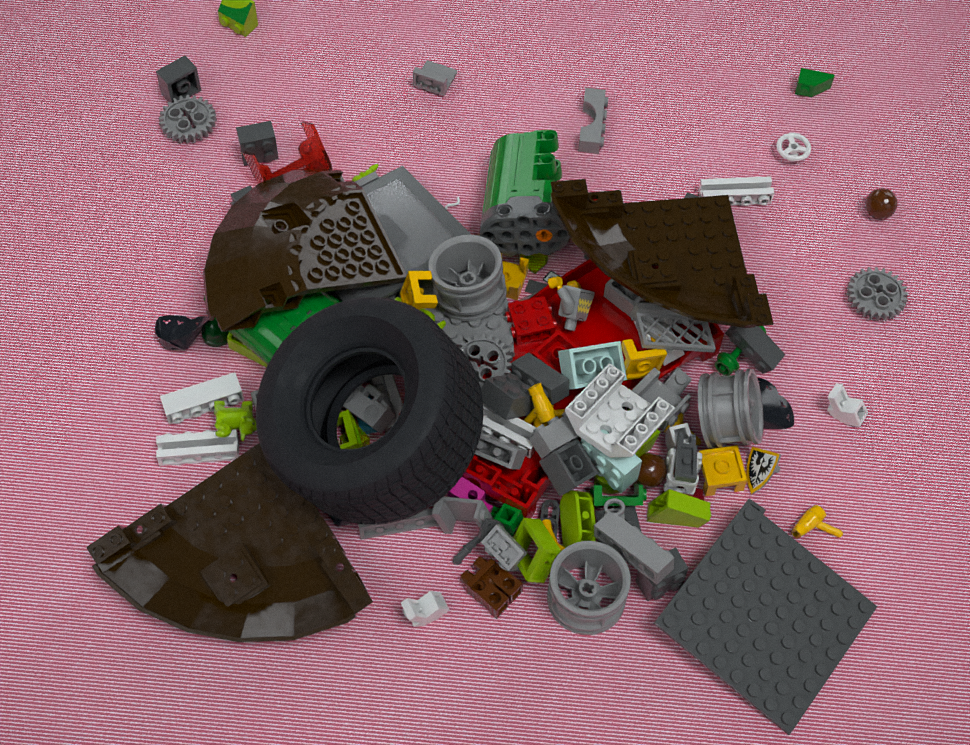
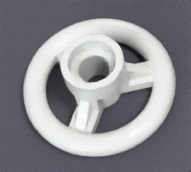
M784 134L778 139L776 144L778 153L789 161L804 160L811 153L810 142L801 134ZM794 138L801 140L806 147L799 146ZM788 139L789 146L783 151L782 142Z

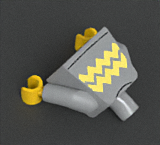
M561 277L549 278L548 284L550 288L557 287V293L561 298L559 316L566 317L564 328L575 331L578 320L586 321L595 292L581 289V285L575 280L567 282V285H563Z

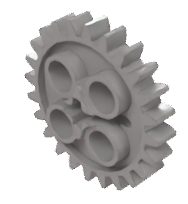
M187 95L185 99L180 96V100L173 98L174 102H167L168 107L163 106V111H160L159 124L163 134H166L167 138L172 137L173 141L179 139V143H182L183 140H186L187 144H189L190 140L196 143V138L203 140L202 136L208 137V132H213L212 127L216 126V113L212 104H209L208 100L203 101L202 97L196 99V95L192 98Z
M868 267L867 271L861 269L860 273L856 272L854 277H851L846 295L849 296L848 301L852 302L851 308L857 307L856 313L863 312L862 317L869 315V320L876 317L877 321L882 317L887 321L888 317L894 319L895 315L899 316L900 312L904 310L908 301V293L905 292L907 286H902L903 280L897 281L898 275L891 276L892 271L885 273V268L879 271L878 267H875L874 271H872Z
M482 333L481 338L474 334L473 340L467 336L468 342L460 341L462 345L460 349L471 360L470 362L477 374L481 389L485 382V379L482 378L484 374L491 373V377L511 373L508 369H511L512 365L510 362L513 358L509 355L511 353L510 349H505V342L500 344L499 337L493 341L492 334L487 339L485 334ZM474 350L480 351L476 356L471 355ZM491 356H498L496 361H489Z

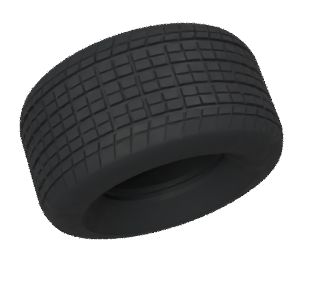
M363 297L339 302L322 309L302 322L282 342L271 358L259 387L256 402V427L260 446L268 464L278 478L291 490L337 519L365 525L387 524L388 522L392 523L412 517L429 508L444 497L460 480L471 463L480 440L483 425V397L477 374L464 352L429 316L417 308L397 300ZM391 374L403 376L405 399L401 413L390 430L380 439L367 446L356 449H341L337 439V422L340 411L352 392L366 381L378 376Z

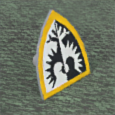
M756 447L751 448L746 472L751 494L762 489L774 473H779L780 466H778L781 454Z

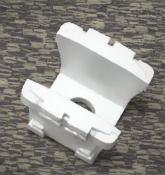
M669 449L665 460L667 476L666 483H664V492L671 489L680 493L694 495L699 476L697 475L695 483L675 480L673 471L676 449ZM697 452L698 474L702 464V453Z

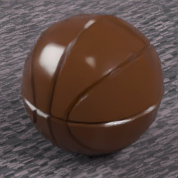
M886 188L873 190L865 201V207L869 215L881 220L892 216L898 206L895 194Z
M643 454L639 457L642 463L638 479L635 482L643 485L645 488L657 487L666 478V464L656 454Z

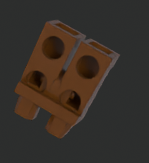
M479 556L473 563V567L478 572L473 575L469 570H465L460 576V581L466 586V592L490 611V614L497 619L509 607V604L523 592V583L508 571L503 570L492 558L487 561Z

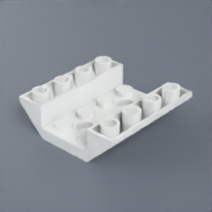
M609 363L565 408V412L576 434L610 458L632 457L668 418L675 407L660 397L650 404L622 385L626 374ZM622 407H628L630 410L626 411ZM601 430H607L610 434H604Z

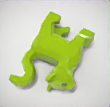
M214 401V415L216 417L214 425L218 430L215 433L217 437H228L233 429H239L241 440L244 441L245 436L251 435L257 430L256 420L253 418L252 401H243L241 408L223 407L225 406L224 401Z

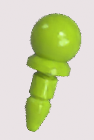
M379 165L370 166L365 172H360L359 175L354 176L352 181L355 182L376 172Z

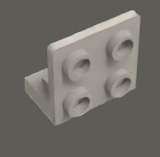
M427 60L422 69L414 68L413 86L444 96L457 75V70Z
M496 524L481 541L485 546V551L499 561L498 564L503 570L520 571L517 565L526 556L527 552L500 524Z

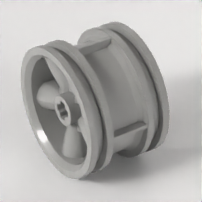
M477 235L456 236L441 243L431 254L429 271L432 274L431 281L434 285V295L437 297L438 308L446 316L459 321H476L492 315L502 306L507 294L506 282L503 274L501 253L492 241ZM468 270V272H464L461 276L457 274L458 272ZM482 270L491 274L484 279L478 277Z
M747 369L746 372L744 370H737L735 375L721 377L717 372L710 375L708 373L701 374L698 383V411L700 426L707 447H725L727 443L742 442L744 445H750L752 442L760 444L764 428L763 405L755 371L753 369Z
M581 541L563 549L552 564L547 591V603L554 619L563 628L580 635H596L612 628L623 614L630 589L631 577L626 561L615 549L596 541ZM585 567V579L579 581L569 572L576 568ZM602 571L611 578L613 583L601 587L596 580ZM559 586L572 590V598L565 599ZM602 598L615 600L604 608L599 605Z

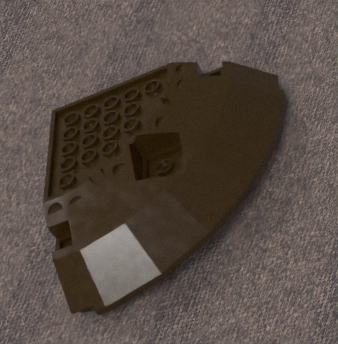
M321 168L300 169L257 184L234 203L212 236L203 270L206 313L209 320L212 321L216 317L218 327L222 332L253 328L258 323L262 313L297 309L305 294L404 282L407 273L362 187L354 181H344L341 170Z
M586 179L551 182V203L573 243L605 275L637 296L692 320L740 328L774 325L766 293L759 294L754 274H747L728 195L623 203L621 190L588 192ZM652 265L658 266L659 268L654 269L652 268Z
M260 443L169 505L159 504L127 527L118 525L86 547L96 562L92 566L96 574L139 611L188 633L234 642L297 640L349 623L357 617L356 613L373 602L359 574L346 557L344 549L316 506L291 490L278 478L268 464ZM139 526L143 527V531L141 533L137 532V528ZM340 563L344 566L342 571H338L336 568ZM232 574L237 575V580L235 582H232L230 580V576Z

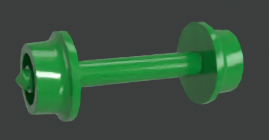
M759 326L766 333L765 327ZM736 347L731 354L726 352L719 353L714 364L717 371L722 375L730 376L739 370V363L736 359L742 351Z

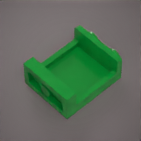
M590 484V494L593 496L594 506H604L606 501L613 498L621 500L625 506L643 505V501L647 499L646 489H643L641 484H634L633 496H602V485ZM613 503V504H610L609 506H620V505H619V504H616V503Z

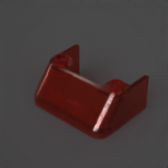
M301 122L307 137L298 147L301 158L273 173L267 165L259 163L255 154L243 152L248 166L258 183L293 170L332 169V164L314 123Z

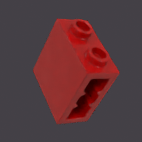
M545 296L508 303L505 317L507 316V323H512L510 330L517 345L546 340L557 330L555 318L552 319L551 304L547 303Z

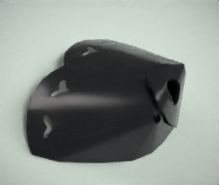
M179 315L160 316L155 323V334L163 348L185 350L189 348L208 323L209 318L208 316H199L194 319Z
M758 378V381H761L759 386L763 405V429H787L794 425V414L788 401L778 394L776 387L772 383Z

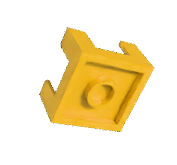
M520 257L519 265L502 261L507 289L506 298L518 300L529 267V259Z
M408 271L400 291L401 302L411 305L418 310L436 308L438 303L436 295H423L424 289L419 288L418 280H431V271Z
M650 337L652 342L656 341L654 338ZM632 339L623 340L621 344L626 358L624 365L627 380L644 378L654 367L660 370L667 356L665 349L637 352Z
M738 445L699 451V453H702L701 468L705 479L703 485L705 496L715 495L717 488L735 486L734 492L744 491L747 477Z

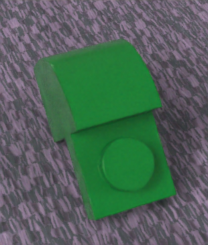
M505 503L501 508L494 506L490 513L493 519L503 524L504 529L512 537L524 518L521 510Z

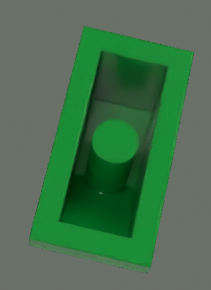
M801 68L795 94L812 98L830 89L835 75Z

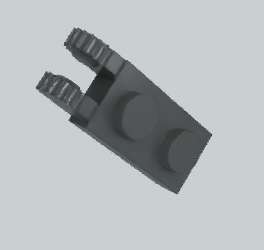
M678 432L675 480L695 483L697 479L696 435L691 434L688 441L689 444L683 443V433Z

